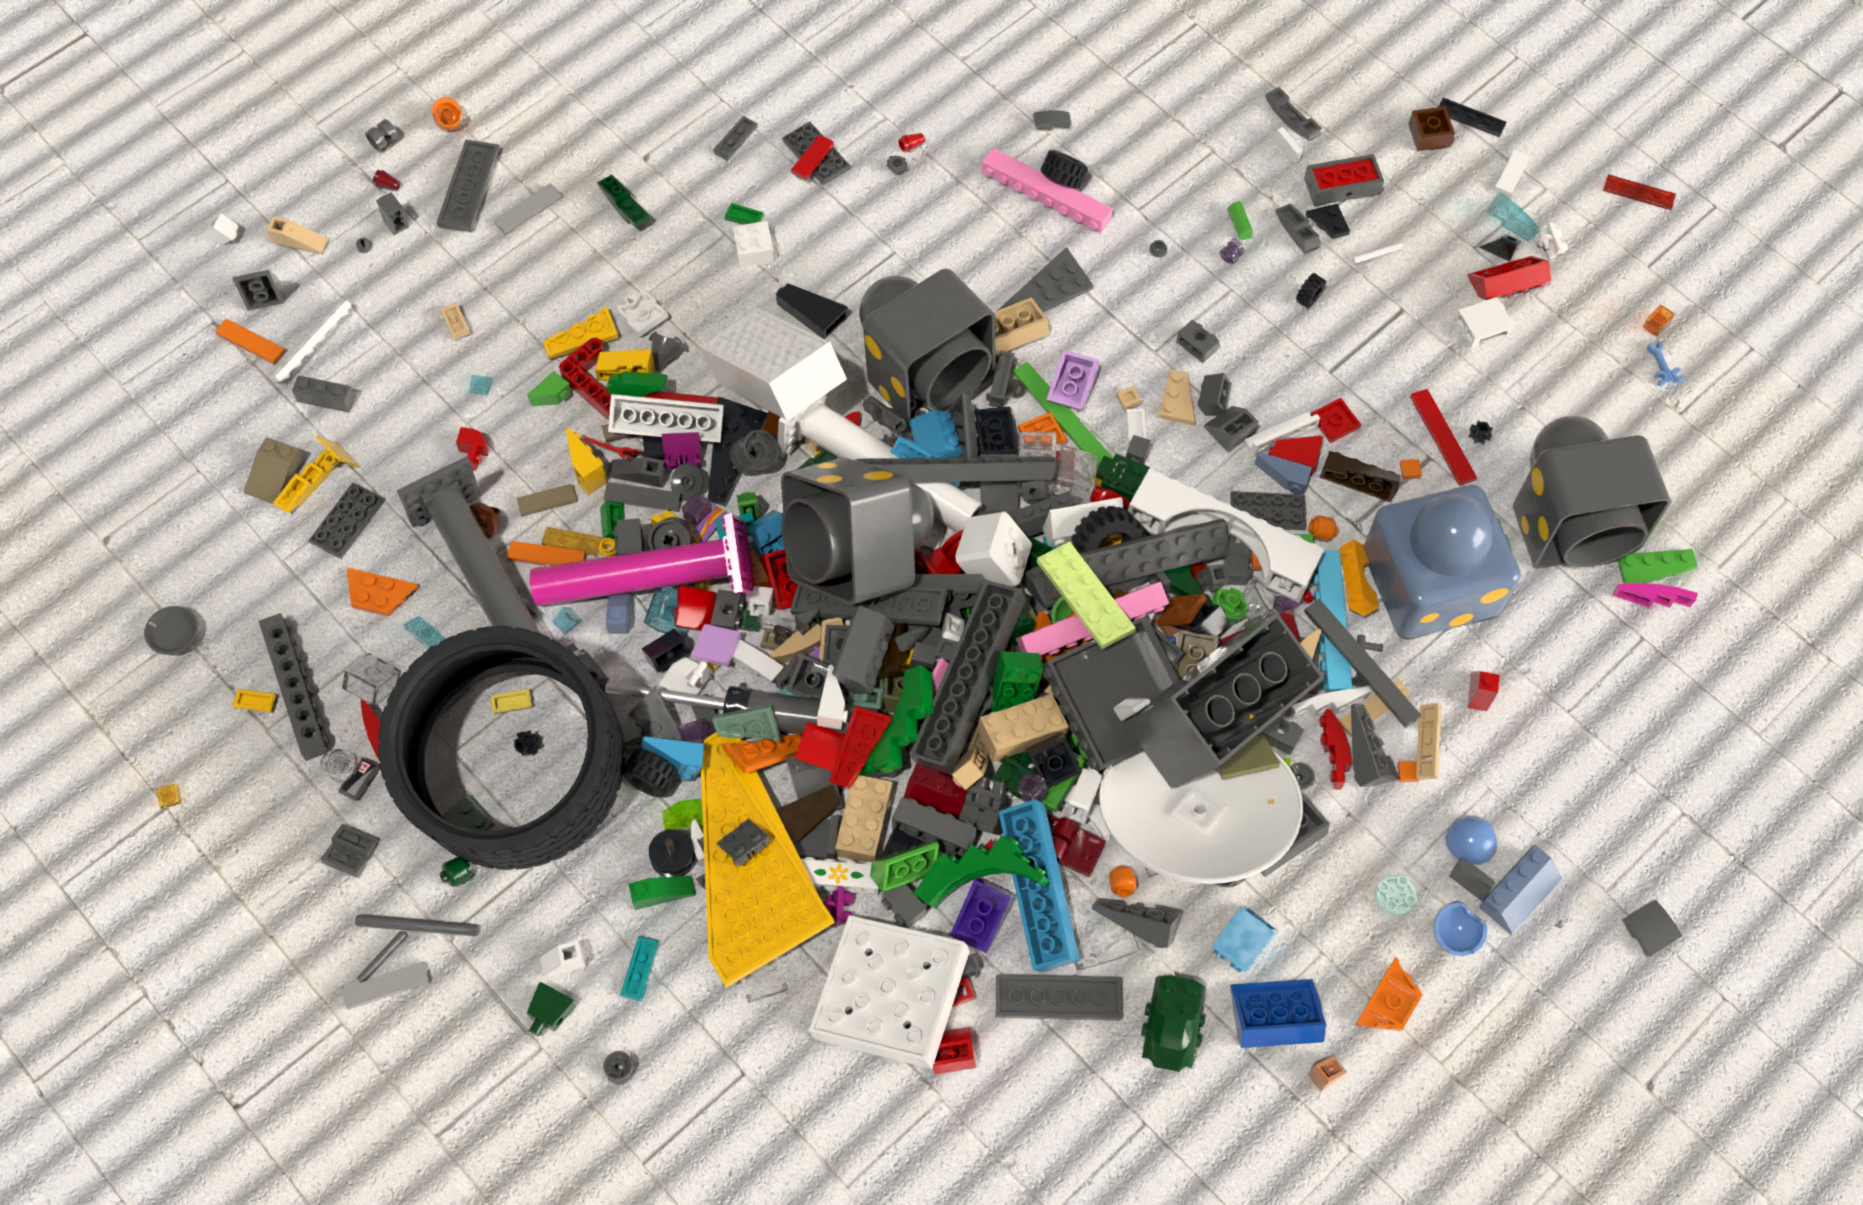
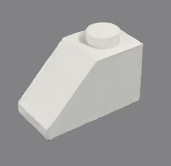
M220 213L204 223L198 238L225 244L236 238V230L239 225Z

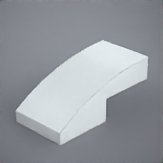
M695 819L691 824V839L699 866L702 867L705 865V860L700 846L704 844V836Z

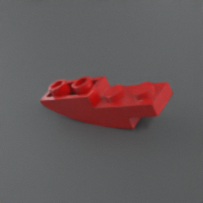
M1326 708L1324 714L1320 715V727H1323L1320 744L1324 745V752L1329 753V764H1332L1333 769L1330 771V782H1333V789L1341 790L1345 783L1344 771L1348 772L1352 765L1351 752L1346 734L1331 709Z

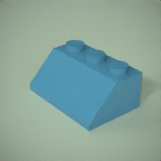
M933 410L910 419L909 424L914 442L944 457L960 456L962 450L951 413Z

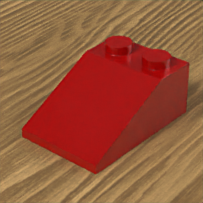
M785 549L760 555L769 587L773 588V597L777 610L791 607L798 584L794 583L788 575Z

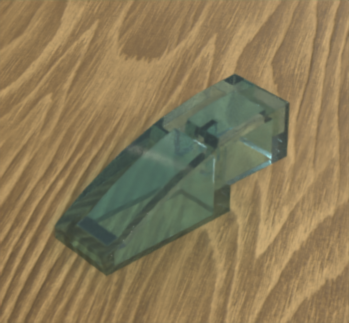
M1500 192L1491 202L1487 212L1502 220L1501 226L1531 243L1540 231V228L1532 218L1516 203Z

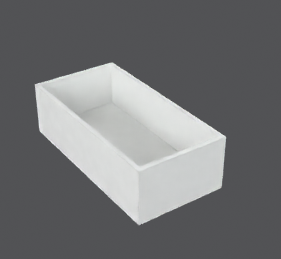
M756 308L699 347L717 383L785 420L790 419L847 379L829 341L759 308Z

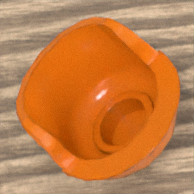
M442 97L436 100L432 107L433 119L439 128L450 131L460 124L462 111L454 99Z

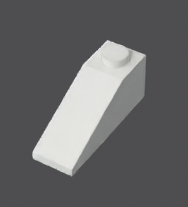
M829 665L817 715V725L841 730L842 723L847 722L848 711L845 710V701L838 679L832 674L834 667Z

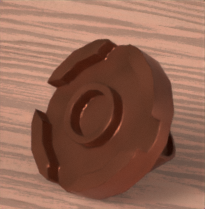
M479 502L470 505L486 537H493L498 532L500 510Z

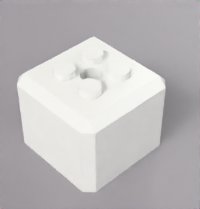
M1006 511L968 517L955 555L956 562L966 574H982L985 580L1012 587L1018 586L1023 576L1032 543Z

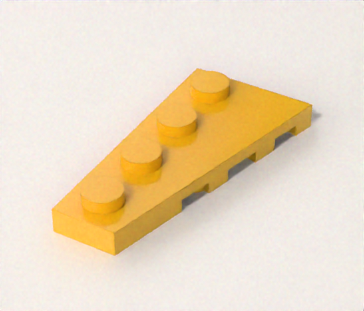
M607 306L602 308V311L595 315L593 313L588 316L587 320L575 323L569 330L561 331L543 341L549 360L576 351L591 338H599L602 343L617 339L618 334Z

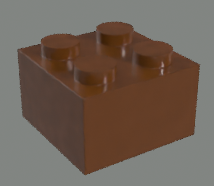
M1446 106L1412 111L1408 124L1417 151L1451 146L1455 132Z

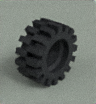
M1312 273L1298 291L1296 300L1309 308L1323 292L1326 280L1316 273Z

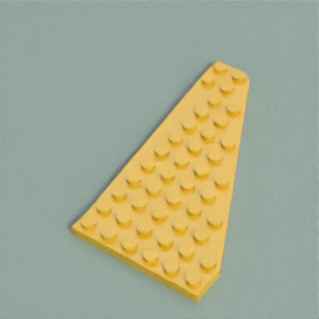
M716 732L703 741L706 744V749L703 750L701 767L708 958L727 988L834 924V919L821 901L756 770L743 774L723 751V743L739 744L741 739L718 737ZM749 818L769 836L770 842L767 847L760 852L758 851L757 855L751 851L753 858L748 856L749 860L744 865L737 867L732 861L733 859L716 843Z

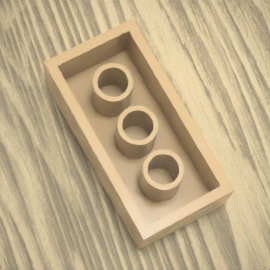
M1050 694L980 717L977 731L992 761L995 762L1003 759L1004 756L1010 757L1025 752L1026 748L1060 732L1066 736L1069 726L1053 695Z
M861 775L857 776L849 789L835 847L836 857L861 862L877 860L893 791L891 781Z

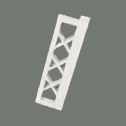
M1309 412L1245 439L1244 444L1252 457H1255L1258 452L1264 453L1269 451L1270 446L1274 447L1276 440L1299 438L1317 430L1320 417L1318 414L1311 417Z

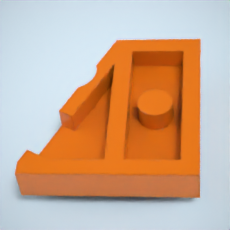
M1051 412L1018 425V430L1025 443L1065 444L1067 442L1065 435Z

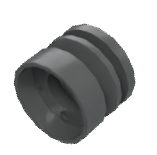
M754 430L738 439L730 450V459L736 470L750 476L772 466L777 461L779 455V446L776 439L765 430Z

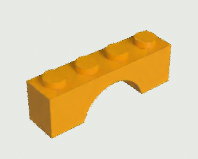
M1352 539L1339 548L1349 608L1365 617L1378 609L1379 605L1377 594L1371 588L1364 575L1363 568L1369 564L1364 551V545Z

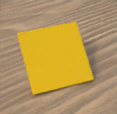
M318 435L316 436L330 451V453L324 456L326 461L332 458L329 465L336 466L341 461L356 468L360 467L338 443Z

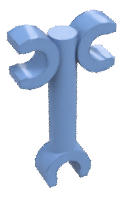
M1657 342V348H1654L1652 343H1649L1647 350L1655 355L1662 370L1657 371L1654 375V378H1662L1657 385L1664 386L1666 382L1672 381L1676 383L1681 382L1684 376L1676 375L1680 371V367H1675L1670 371L1661 352L1663 348L1662 342Z

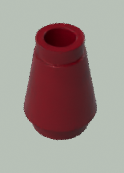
M377 170L372 181L376 186L395 191L399 189L400 181L384 170Z

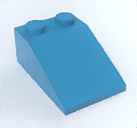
M644 736L639 746V749L652 752L667 761L676 771V778L682 781L689 782L695 780L702 767L704 746L702 743Z

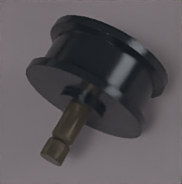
M675 829L662 831L652 839L648 851L652 867L662 877L684 876L694 865L695 852L692 841L682 831Z

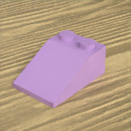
M1063 350L1047 401L1082 411L1099 368L1098 360Z

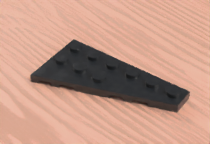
M718 396L717 404L724 405L720 443L713 442L708 501L726 507L742 474L736 470L731 462L730 450L732 445L738 439L754 430H763L768 413Z

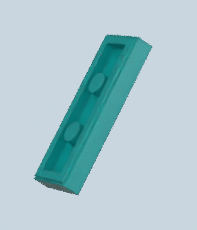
M638 936L620 993L621 997L637 1001L642 1000L658 948V940Z

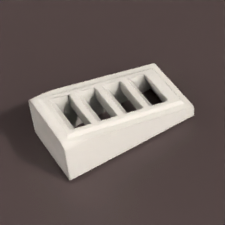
M1128 698L1113 709L1119 719L1123 721L1149 705L1150 700L1148 698Z

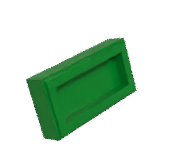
M734 203L730 204L725 214V220L741 225L761 222L764 217V212Z

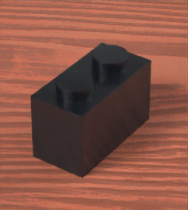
M675 629L641 648L648 663L657 673L690 653L684 638Z

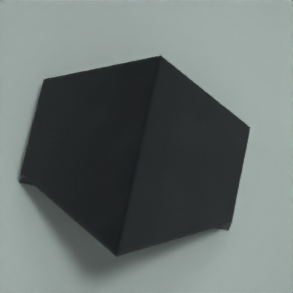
M1504 234L1500 239L1479 246V248L1510 262L1521 241Z

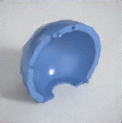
M1463 816L1456 819L1447 830L1445 837L1447 848L1459 861L1461 858H1464L1472 865H1481L1488 862L1496 853L1497 840L1494 829L1487 820L1481 817Z
M1457 902L1447 905L1439 912L1434 921L1433 932L1437 943L1445 951L1452 955L1465 956L1474 954L1483 946L1487 938L1488 928L1483 921L1473 916L1463 903Z

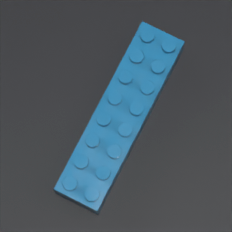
M1034 799L998 811L1004 837L1008 839L1011 836L1019 842L1018 847L1023 850L1021 855L1031 861L1028 865L1032 868H1035L1037 865L1046 872L1044 876L1050 880L1044 887L1032 879L1012 874L1032 969L1045 972L1079 962L1080 959L1045 804Z

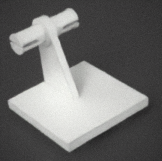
M682 657L671 665L660 682L659 687L665 690L699 694L713 671L706 667L707 663L704 661L697 663Z

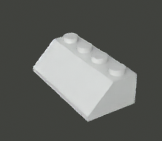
M1122 497L1050 510L1043 525V532L1050 548H1058L1069 541L1073 544L1071 539L1072 535L1076 534L1074 529L1077 525L1081 524L1080 520L1083 517L1086 518L1089 512L1092 510L1098 511V508L1103 506L1106 509L1108 506L1123 508ZM1114 532L1107 535L1106 537L1115 538L1119 536L1121 532Z

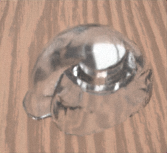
M337 748L330 750L320 761L321 769L329 773L330 778L338 783L354 776L362 766L360 757L347 749Z

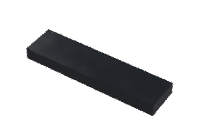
M1444 97L1438 106H1446L1450 119L1499 138L1507 123L1504 120Z

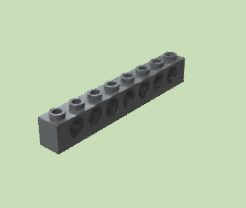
M279 613L259 620V625L305 761L329 753L327 745H330L326 733L323 734L321 730L324 728L321 717L317 718L316 715L319 709L316 701L311 699L310 695H313L310 684H306L305 679L308 678L305 668L300 666V662H303L300 652L295 650L294 646H297L294 635H290L289 630L292 627L289 619H284L283 615ZM299 683L296 687L292 688L294 684ZM310 716L308 720L302 721L305 717ZM315 733L313 737L308 738L310 734Z

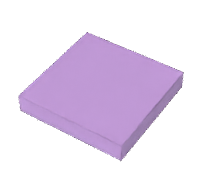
M704 624L691 653V658L728 667L741 638V632Z

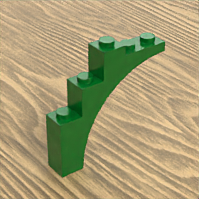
M922 665L904 672V685L899 703L892 716L893 720L858 775L865 776L878 770L887 774L902 768L901 747L917 741V720L933 714L932 673Z
M1001 835L990 852L981 845L977 848L971 844L961 860H958L951 854L947 857L942 853L916 888L914 894L936 909L942 900L957 887L985 875L1001 873L1019 875L1032 879L1044 887L1050 880L1044 876L1046 872L1037 865L1035 868L1028 865L1031 861L1021 855L1023 850L1018 847L1019 842L1011 836L1006 839Z

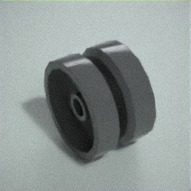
M669 517L659 521L651 528L648 535L650 550L694 543L692 527L679 517ZM672 536L674 540L670 541L669 537Z

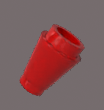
M922 133L903 135L898 140V144L903 152H909L924 143L925 137Z

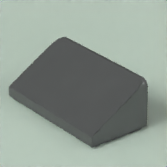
M817 609L795 615L797 631L805 635L817 623L820 625Z
M924 626L896 637L895 641L900 652L914 648L916 642L921 643L929 627Z

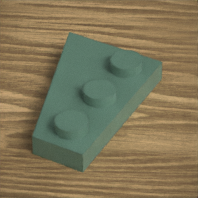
M770 704L714 715L712 718L718 737L741 739L743 737H752L755 740L773 739L774 742H781L782 739Z

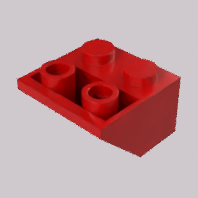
M970 1027L944 1031L932 1067L935 1075L976 1068Z

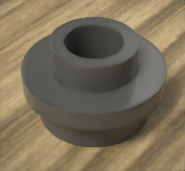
M1155 240L1151 243L1149 251L1155 257H1162L1167 252V246L1164 241Z

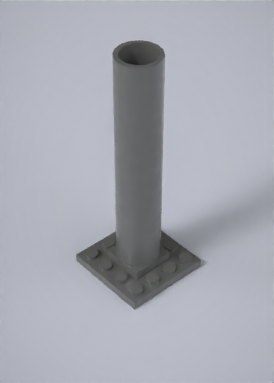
M467 456L396 490L412 528L421 526L432 518L492 627L510 626L514 629L518 627L542 634L467 501L474 500L480 495L476 478Z

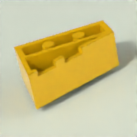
M652 349L600 352L595 369L597 380L608 381L609 376L624 371L654 373L655 365Z

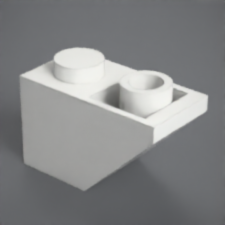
M578 940L558 945L540 957L545 978L586 967Z

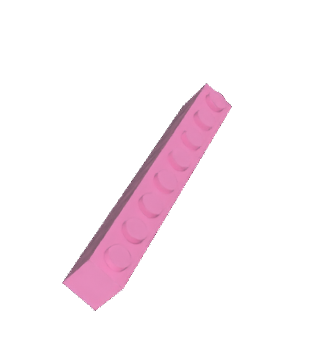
M992 148L982 161V173L986 176L992 177L1001 184L1007 185L1015 191L1043 203L1046 207H1050L1060 214L1088 226L1091 230L1101 233L1111 220L1113 208L1074 188L1048 178L1042 172L995 148Z
M1161 582L1153 583L1114 599L1129 619L1135 617L1136 620L1147 616L1146 613L1149 611L1156 613L1164 610L1163 606L1169 604ZM1073 615L1020 636L1016 640L1021 652L1039 653L1040 659H1042V654L1048 652L1049 655L1059 652V648L1066 645L1069 648L1077 645V640L1083 638L1086 641L1093 637L1077 615Z

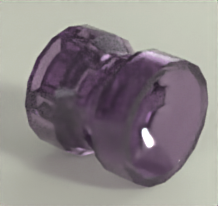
M1231 239L1227 246L1220 250V256L1225 262L1233 263L1237 256L1243 253L1244 246L1237 239Z

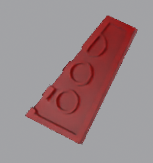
M855 706L829 780L830 783L850 789L893 720L892 717Z

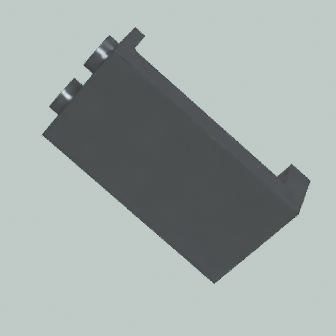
M831 815V819H821L794 844L800 858L812 857L820 860H836L835 847L839 834V816Z

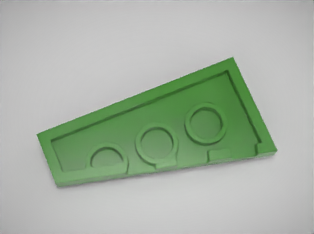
M1693 549L1632 553L1617 559L1623 584L1659 581L1665 577L1675 576L1697 567Z

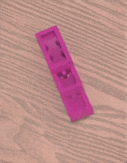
M1625 583L1618 584L1612 596L1648 608L1651 607L1653 602L1669 608L1674 602L1691 608L1697 599L1698 593L1661 584Z

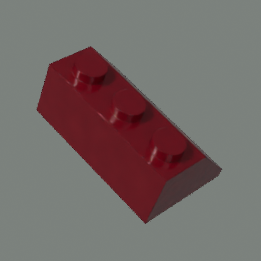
M916 763L903 798L914 799L922 806H931L937 812L951 814L958 820L964 810L968 788L965 790L962 786H957L953 781V777Z

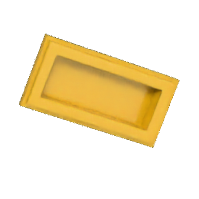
M237 689L232 707L271 713L276 694Z

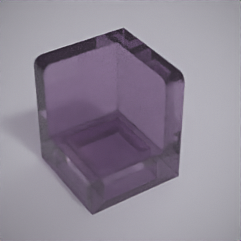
M1280 594L1275 598L1272 607L1279 614L1290 609L1293 611L1295 607L1304 601V597L1302 596L1300 602H1296Z

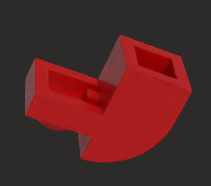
M460 427L456 440L458 450L462 453H468L467 457L472 469L477 471L478 464L482 462V455L488 456L489 454L485 438L476 429Z

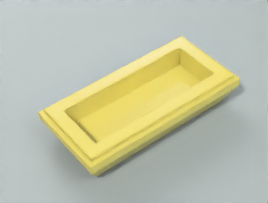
M530 689L490 695L493 714L532 707Z

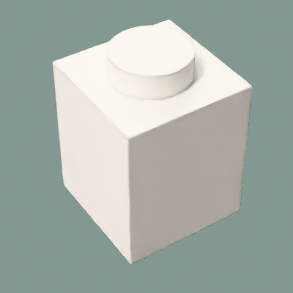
M754 586L749 601L751 616L769 618L774 603L773 588Z

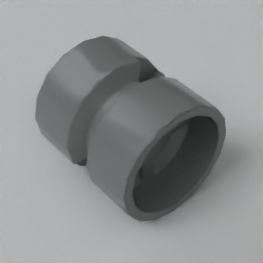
M387 119L378 123L377 128L372 127L365 132L367 140L377 151L385 148L387 142L392 143L399 138L396 129Z

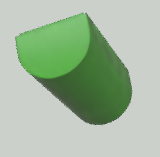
M1240 201L1235 202L1228 207L1227 211L1240 240L1251 239L1252 227Z

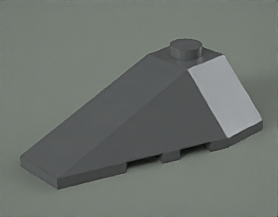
M797 654L789 674L786 690L803 698L821 699L829 665L804 654ZM838 680L844 701H848L849 690Z
M1352 704L1353 769L1355 772L1354 777L1359 787H1372L1398 780L1399 777L1390 755L1386 756L1381 746L1384 742L1375 735L1373 731L1375 725L1365 705Z
M1098 898L1092 905L1094 911L1158 948H1168L1172 943L1182 915V910L1164 905H1156L1155 908L1144 907V903L1137 902V904L1126 905L1124 901Z

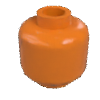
M1318 515L1311 519L1308 531L1313 534L1314 539L1330 541L1333 536L1337 535L1338 526H1336L1333 518Z
M1120 865L1109 873L1110 888L1115 895L1127 897L1135 891L1137 884L1134 871L1131 868Z

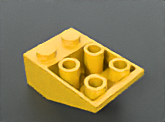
M568 427L566 433L578 485L589 496L607 484L605 479L606 473L602 468L604 464L599 457H594L589 445H584L581 442L580 435L576 431L573 433Z

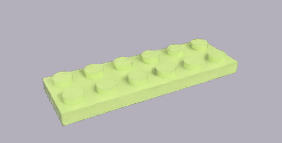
M1070 541L1037 558L1038 565L1101 649L1135 632V626Z

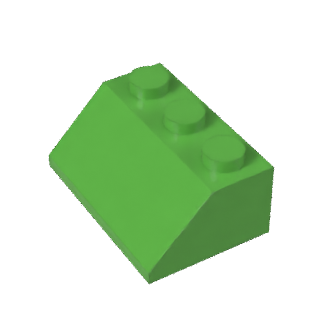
M923 843L872 861L870 877L881 892L924 878L937 861L939 843Z

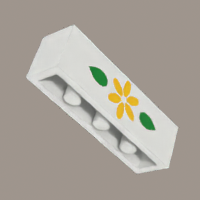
M812 857L801 859L815 889L818 891L832 892L837 890L838 886H844V891L850 893L879 894L878 886L870 877L872 862L858 864L851 860L836 862L834 859L819 861Z

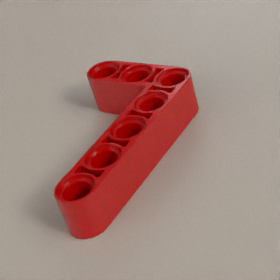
M591 338L563 360L559 365L561 377L569 383L570 387L609 421L611 394L586 373L597 364L599 353L604 352L602 341L599 338Z

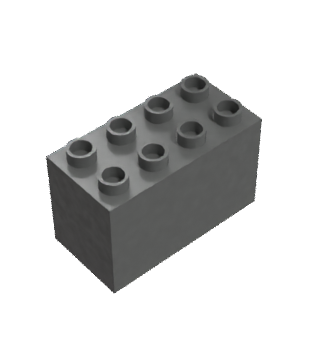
M1275 613L1226 641L1153 699L1149 705L1124 722V724L1172 789L1219 767L1325 679V677L1280 615Z

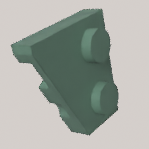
M469 795L442 815L446 821L466 829L488 831L494 826L492 820Z

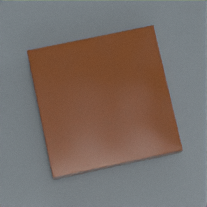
M1195 594L1172 597L1157 619L1158 625L1191 624L1206 601L1205 595Z

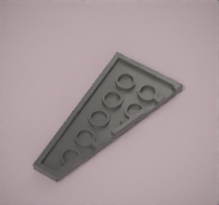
M1066 247L998 310L1032 297L1042 312H1045L1093 290L1094 285Z

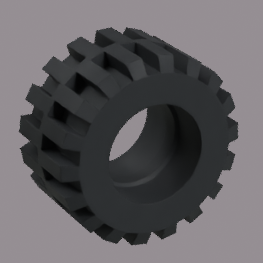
M1049 150L1040 171L1048 178L1071 188H1080L1088 167L1083 162L1065 153Z
M635 749L622 768V775L632 786L647 795L663 798L677 777L676 771L667 761L652 752L642 749Z

